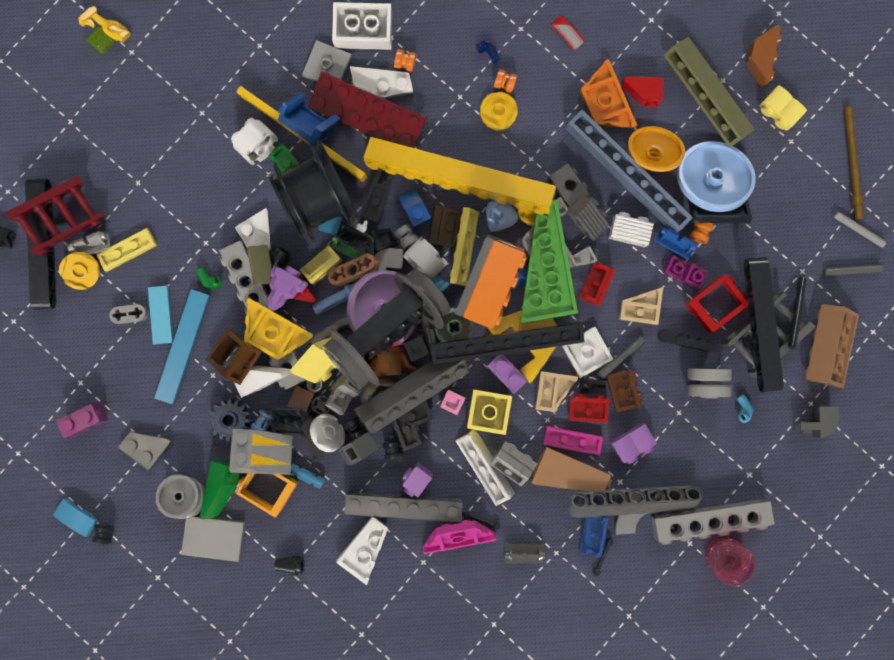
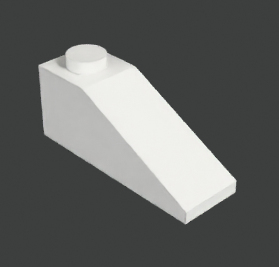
M254 366L250 369L241 385L237 383L235 385L242 398L292 373L290 372L291 369Z

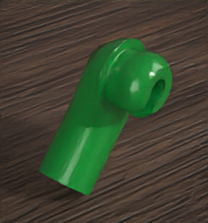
M205 267L196 270L204 287L218 289L221 286V279L209 276Z

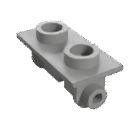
M98 231L86 236L87 241L81 238L71 241L67 245L70 252H85L89 255L111 248L109 233L104 231Z

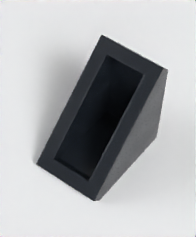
M391 228L372 230L368 233L369 236L374 238L373 256L383 249L398 246Z

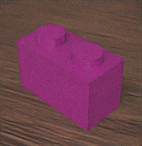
M97 403L90 404L56 420V423L63 438H69L104 423L108 419L101 404Z

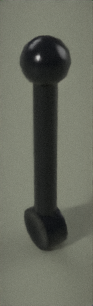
M464 511L462 513V516L491 525L494 529L500 528L499 522H491Z
M611 538L606 540L602 557L597 567L593 569L595 576L601 574V565L609 547L613 544V539Z

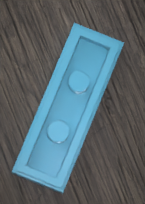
M169 286L148 287L153 344L173 343Z

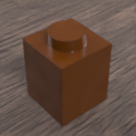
M296 386L287 407L302 408L308 414L317 393L302 386Z

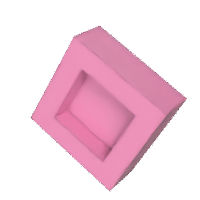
M448 389L440 407L458 415L465 397Z

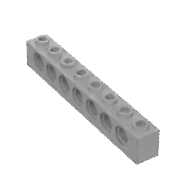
M238 241L219 250L222 255L219 257L224 267L227 266L230 272L228 278L232 284L235 283L238 289L236 294L239 300L243 301L246 306L244 308L246 315L247 299L251 298L254 294L259 296L258 303L267 308L269 294L264 284L253 285L245 243ZM241 260L242 267L236 270L234 264L236 261ZM249 277L251 282L247 287H244L243 279ZM296 350L280 360L270 356L269 364L271 367L283 368L284 364L288 362L293 367L300 358ZM290 374L278 380V383L286 390L307 380L295 374Z

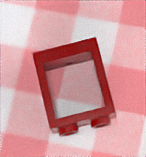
M720 275L684 303L707 333L715 332L748 306L747 296L736 288L735 281L729 275ZM722 283L737 301L738 305L717 322H714L699 303V300Z

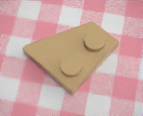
M663 288L622 300L619 320L658 325Z

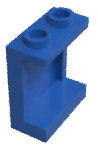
M302 93L281 105L278 121L315 147L319 141L323 142L335 133L341 118L334 114L326 120L304 104L307 95Z

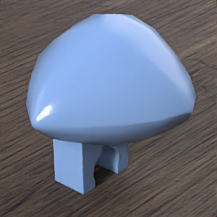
M496 200L488 202L486 216L491 232L507 229L518 222V215L510 204H500Z

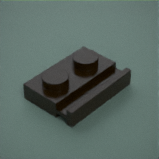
M435 205L427 242L455 249L462 211Z

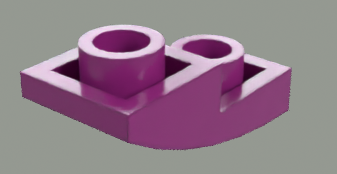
M670 255L662 273L701 289L708 271L693 263H687L674 255Z

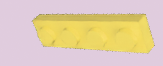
M463 207L460 229L457 235V246L454 253V263L450 273V283L465 287L467 285L480 213L472 208Z

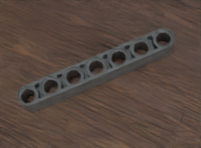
M693 485L578 492L571 496L568 512L575 518L692 511L698 507L703 497V492L699 487Z

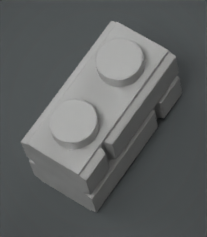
M505 441L497 450L490 465L522 486L530 478L537 463L533 461L530 455L523 454L517 450L514 444Z

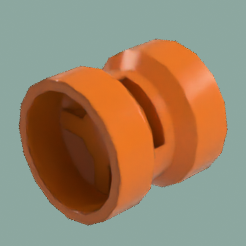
M398 49L394 68L401 69L404 67L407 71L413 72L417 53L410 52L405 54L404 50Z
M499 69L494 87L498 89L503 88L506 92L512 93L518 75L514 73L508 74L505 70Z
M694 223L695 229L691 231L689 238L698 243L707 244L709 232L713 230L714 224Z

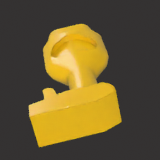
M95 6L88 8L78 18L79 24L83 27L89 25L94 28V20L102 26L105 34L116 41L123 43L130 37L131 33L128 31V28L117 21L104 19L97 14Z

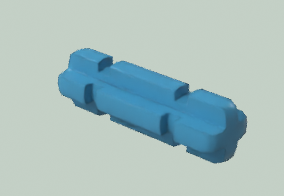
M294 463L291 464L290 475H296L298 479L310 485L313 483V486L319 489L323 486L325 482L323 477L319 475L316 477L315 473L304 468L300 469Z

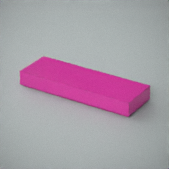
M546 426L543 445L600 456L603 436Z

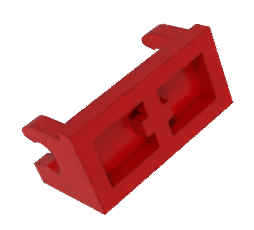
M593 263L578 298L595 306H600L616 270L600 263Z

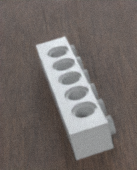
M766 499L651 516L654 539L661 542V544L673 543L672 540L679 539L683 542L690 541L692 537L698 536L701 539L710 538L711 534L717 533L720 536L729 535L730 531L744 533L748 532L750 528L763 530L767 529L769 525H775L771 501ZM753 512V519L748 521V514ZM731 515H734V522L729 524L728 518ZM715 518V525L710 527V519ZM696 521V528L690 530V523ZM673 524H678L676 532L670 531Z

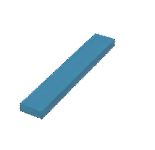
M190 290L154 399L175 404L210 295Z

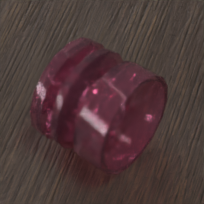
M717 537L706 548V564L723 583L739 586L748 582L753 576L756 567L754 556L743 544L733 537Z

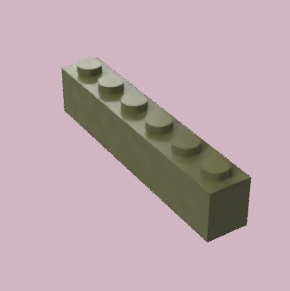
M689 37L675 44L664 54L666 60L729 148L755 130Z

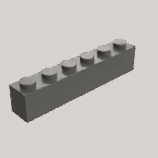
M465 360L432 364V361L354 409L360 422L370 435L376 433L469 373Z
M348 491L345 496L344 514L461 522L463 500Z

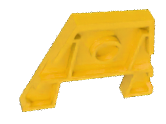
M522 311L502 317L499 326L494 325L493 329H488L492 335L501 334L510 326L516 332L558 325L553 318L520 324ZM556 347L529 350L534 359L519 369L529 383L535 379Z

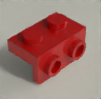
M575 394V397H570L568 420L608 423V411L611 400H607L605 395H594V399L586 398L587 394Z

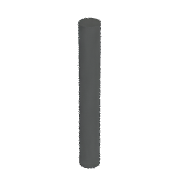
M883 265L825 268L823 274L824 276L883 272Z
M639 336L598 372L600 377H606L645 342L644 338Z

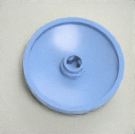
M708 141L694 145L687 150L682 163L677 169V180L683 194L695 205L709 211L725 212L738 208L746 202L755 186V171L749 159L733 146L729 148L723 142Z

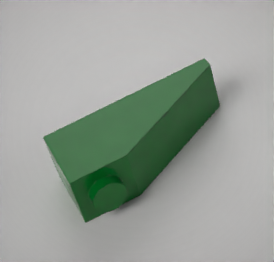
M210 462L200 519H217L235 490L240 473L230 472V462Z

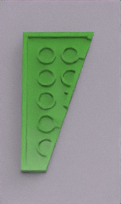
M557 199L553 200L549 214L544 213L541 215L536 213L520 324L578 314Z

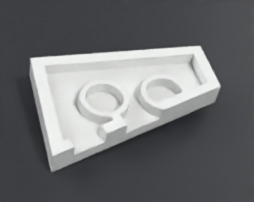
M350 66L353 84L382 98L388 99L413 93L408 72Z
M371 516L338 557L336 563L367 585L388 526L375 516Z

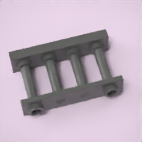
M785 292L774 293V307L791 324L793 314L781 302L787 294ZM749 319L736 332H730L725 337L726 341L722 345L724 347L733 345L751 364L750 367L752 369L747 373L752 378H757L754 356L739 340L746 332L752 337ZM811 321L800 322L797 344L816 327ZM777 326L780 358H782L791 350L788 348L790 334L785 335Z

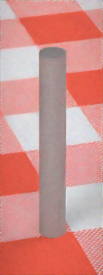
M839 211L834 214L833 218L881 248L886 245L887 241Z

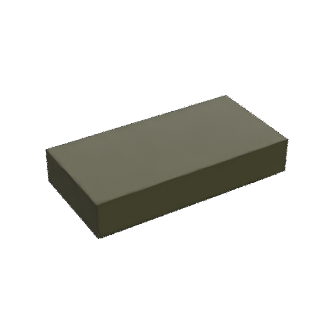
M248 246L247 252L253 285L270 284L272 267L268 246Z

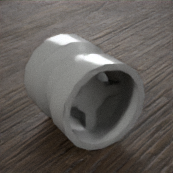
M410 223L394 232L396 238L400 239V245L403 250L411 247L419 239L412 232L413 228Z

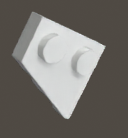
M266 208L235 227L247 248L248 246L267 245L268 251H272L268 218L269 211Z

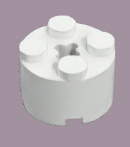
M250 118L245 122V126L240 131L232 135L231 140L233 141L234 149L251 165H254V161L262 162L275 148L273 146L274 141L277 142L278 138L260 120Z
M422 237L403 255L414 269L424 273L430 280L435 278L448 265L447 261L440 257L439 252Z

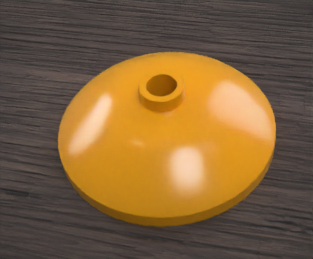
M648 126L634 131L627 145L631 158L641 167L651 171L665 172L673 170L682 163L685 157V146L681 139L673 132L661 127Z

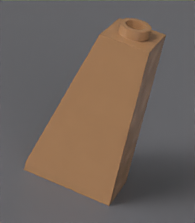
M544 446L530 482L534 485L593 492L608 490L612 479H610V474Z

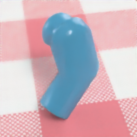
M743 393L736 397L741 405L738 417L742 423H747L752 417L754 408Z

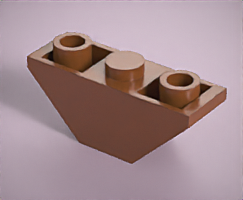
M776 25L756 38L748 47L745 65L761 87L772 81L775 70H773V64L778 58V51L776 49L782 38L780 25Z

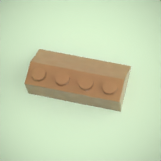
M821 305V309L817 313V328L813 332L814 343L809 351L810 362L805 370L807 380L844 389L859 318L858 313L843 306Z

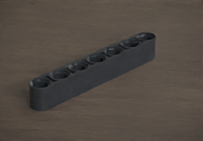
M48 178L27 179L25 182L26 202L52 189L50 180ZM50 203L45 206V210L53 221V205ZM32 212L27 215L28 222L42 243L53 238L38 213ZM27 235L31 308L33 310L55 309L57 300L54 246L49 248L50 251L42 256H38V254L34 256L30 250L35 248Z
M767 257L748 258L744 260V275L757 384L761 393L781 391L784 384L769 261Z

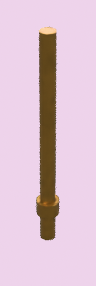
M848 106L844 110L853 189L851 200L855 209V219L859 220L864 219L862 205L864 204V195H861L853 107Z

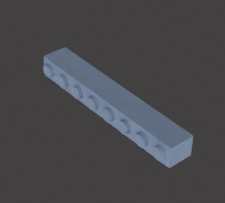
M583 110L568 123L566 130L666 228L669 226L670 229L679 232L693 218Z

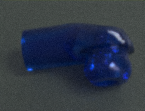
M482 40L476 45L478 53H483L484 51L488 53L493 64L501 60L493 44Z

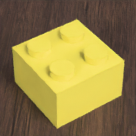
M473 389L467 428L506 435L512 396Z

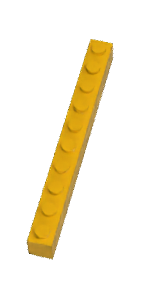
M370 137L363 157L365 164L373 170L382 169L392 175L400 174L410 180L414 178L419 179L429 185L434 183L444 189L449 190L452 188L463 194L471 193L481 199H493L500 204L508 203L518 209H530L541 215L544 213L549 214L556 191V186L373 137Z

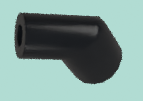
M590 375L580 382L579 389L582 393L587 394L594 386L605 388L607 379Z

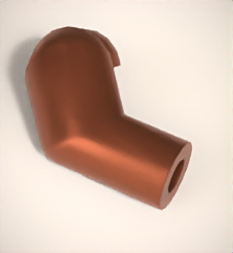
M400 348L396 354L399 366L412 373L418 370L419 365L410 362L406 348Z

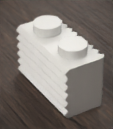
M619 212V214L613 216L608 239L646 247L649 245L654 223L649 222V219L646 217L635 219L631 218L628 213Z

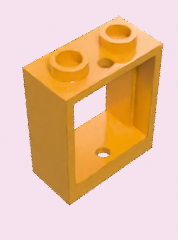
M248 473L245 478L242 477L236 486L239 488L236 494L275 518L280 514L299 481L289 475L273 474L287 483L273 506L247 490L256 475L255 473Z

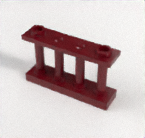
M79 176L5 212L12 223L16 221L21 224L35 248L30 250L34 256L37 254L42 256L50 251L49 248L90 226L95 228L103 223L102 220L105 219L103 213L101 212L96 215L82 194L81 187L84 185ZM69 193L74 195L89 219L78 224L64 203L63 196ZM50 203L56 204L71 229L60 234L46 212L45 206ZM32 212L38 213L53 238L42 243L28 222L27 215Z

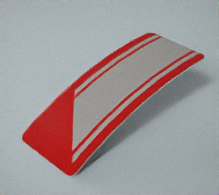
M563 16L558 17L551 24L572 50H576L584 43V39Z

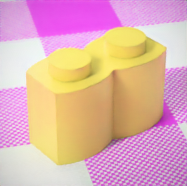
M780 85L759 105L761 112L765 116L773 118L776 126L786 131L807 111L799 101L794 99Z

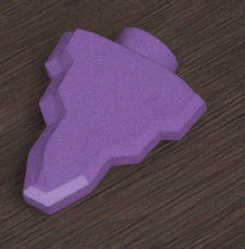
M276 265L273 266L270 272L272 279L269 285L272 291L268 296V309L276 311L285 304L287 299L294 298L298 292L305 290L308 283L299 278L300 272L288 265L285 269Z

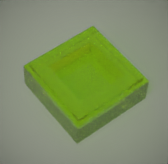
M100 27L86 40L102 55L115 42Z

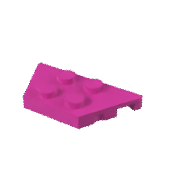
M464 520L458 524H444L435 528L422 547L423 554H429L497 540L495 532L475 520Z

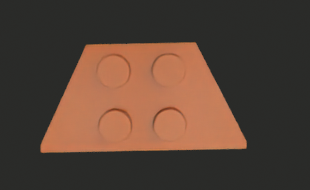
M607 59L581 88V96L591 119L599 126L636 128L635 118L611 62Z

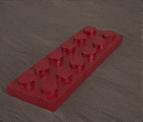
M323 71L319 75L308 107L328 117L335 114L341 118L340 122L378 139L411 148L416 147L427 119L426 116Z

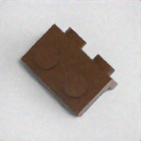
M627 369L606 376L615 412L641 407L643 399L641 392L637 391L636 388L638 380L635 372L632 373L631 369Z

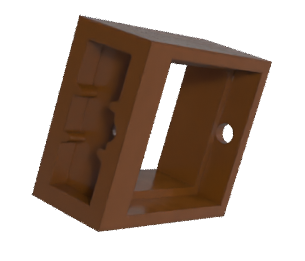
M226 327L205 360L226 379L241 385L262 352L244 341L242 335ZM237 343L240 344V348L234 355L233 359L231 360L227 368H225L223 364L225 363V361L227 360V358L229 357Z

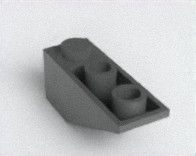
M367 432L337 450L348 466L361 461L379 448L374 438Z

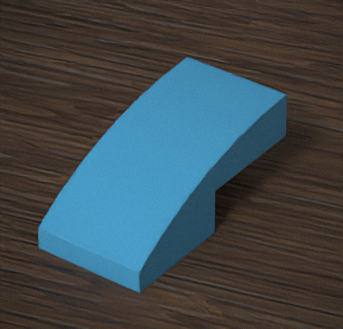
M63 499L53 514L60 522L84 537L89 536L98 521L87 510L79 509L69 499Z

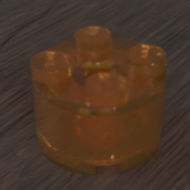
M392 347L389 349V352H381L376 362L369 365L377 377L402 374L400 347Z

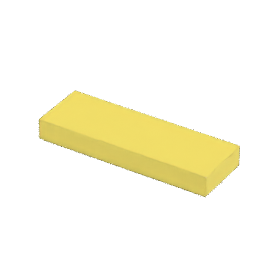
M145 228L111 246V248L96 254L104 271L108 272L156 247L157 244L150 230Z

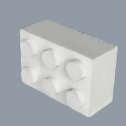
M333 2L332 41L334 47L339 49L391 50V4Z

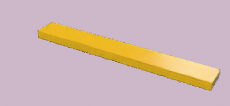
M242 86L237 89V93L241 98L305 143L310 144L278 121L279 112ZM323 144L331 161L361 182L365 181L367 175L362 170Z

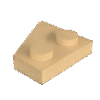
M540 371L535 409L555 412L578 377Z

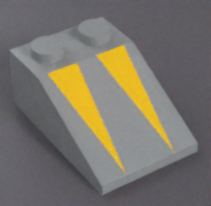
M233 429L230 472L290 475L293 436L258 430Z

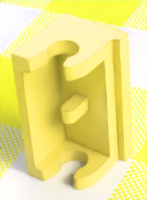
M328 245L302 267L300 271L312 285H315L333 268L338 266L342 260Z

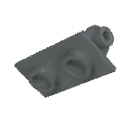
M505 543V563L543 564L545 559L544 544Z

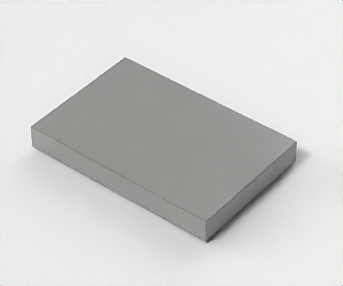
M200 516L186 519L181 555L239 562L245 522L224 519H200Z

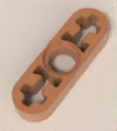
M365 254L335 267L329 272V282L336 286H343L360 279L371 272L377 271L379 259L371 254ZM356 265L357 271L354 275H351V268Z

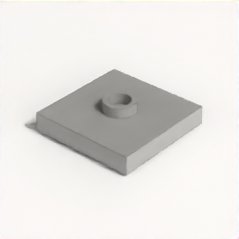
M316 40L302 76L317 82L321 71L342 80L352 55Z

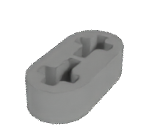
M133 304L114 307L110 311L109 317L115 324H127L146 320L149 312L145 306ZM138 309H139V310H142V312H143L142 314L139 315V317L136 316V315H132V313H131V312H137ZM119 312L126 313L127 315L120 317V319L116 318V314H119Z

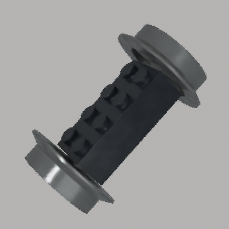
M413 269L406 276L396 273L394 279L401 292L346 339L333 328L329 330L331 340L322 348L337 369L357 389L360 390L368 382L375 385L379 384L377 376L369 365L376 362L381 352H387L393 346V342L396 339H402L412 325L417 326L424 318L437 329L444 327L442 317L450 311V306L438 287L421 271Z

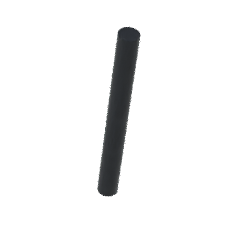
M799 277L788 342L789 349H796L807 281L805 277Z

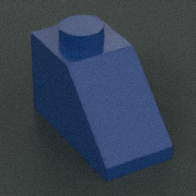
M415 188L397 196L414 230L431 222V217Z

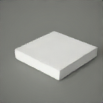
M595 326L584 332L585 343L562 346L579 378L613 360Z

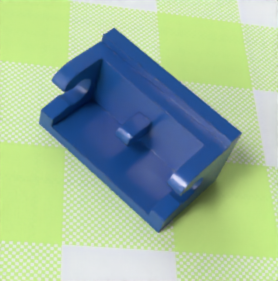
M606 516L585 517L579 550L583 553H591L597 557H602L608 524Z

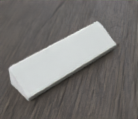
M473 429L457 439L456 443L495 506L511 499L515 491L505 475L490 465L493 456L477 430Z

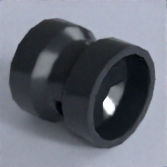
M358 417L342 425L349 432L351 441L368 432L362 426Z

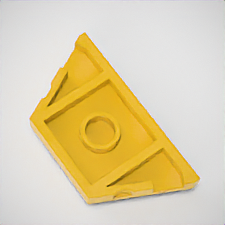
M251 298L247 299L244 341L277 360L282 359L315 336Z

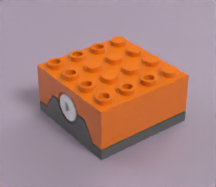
M488 234L455 314L461 317L464 316L466 319L491 329L494 328V325L499 326L503 316L504 307L502 306L507 307L511 297L510 287L514 288L519 278L517 270L518 268H523L527 259L524 248Z

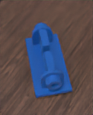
M662 226L655 242L689 260L692 251L694 252L698 246L695 244V241L679 236L680 234L670 229L669 226L667 228Z

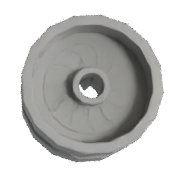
M688 369V379L700 381V384L688 385L687 396H700V398L710 399L732 397L731 386L719 385V381L732 380V370Z
M181 474L172 475L164 479L158 486L156 504L159 511L167 517L189 519L201 511L205 489L202 483L195 478Z

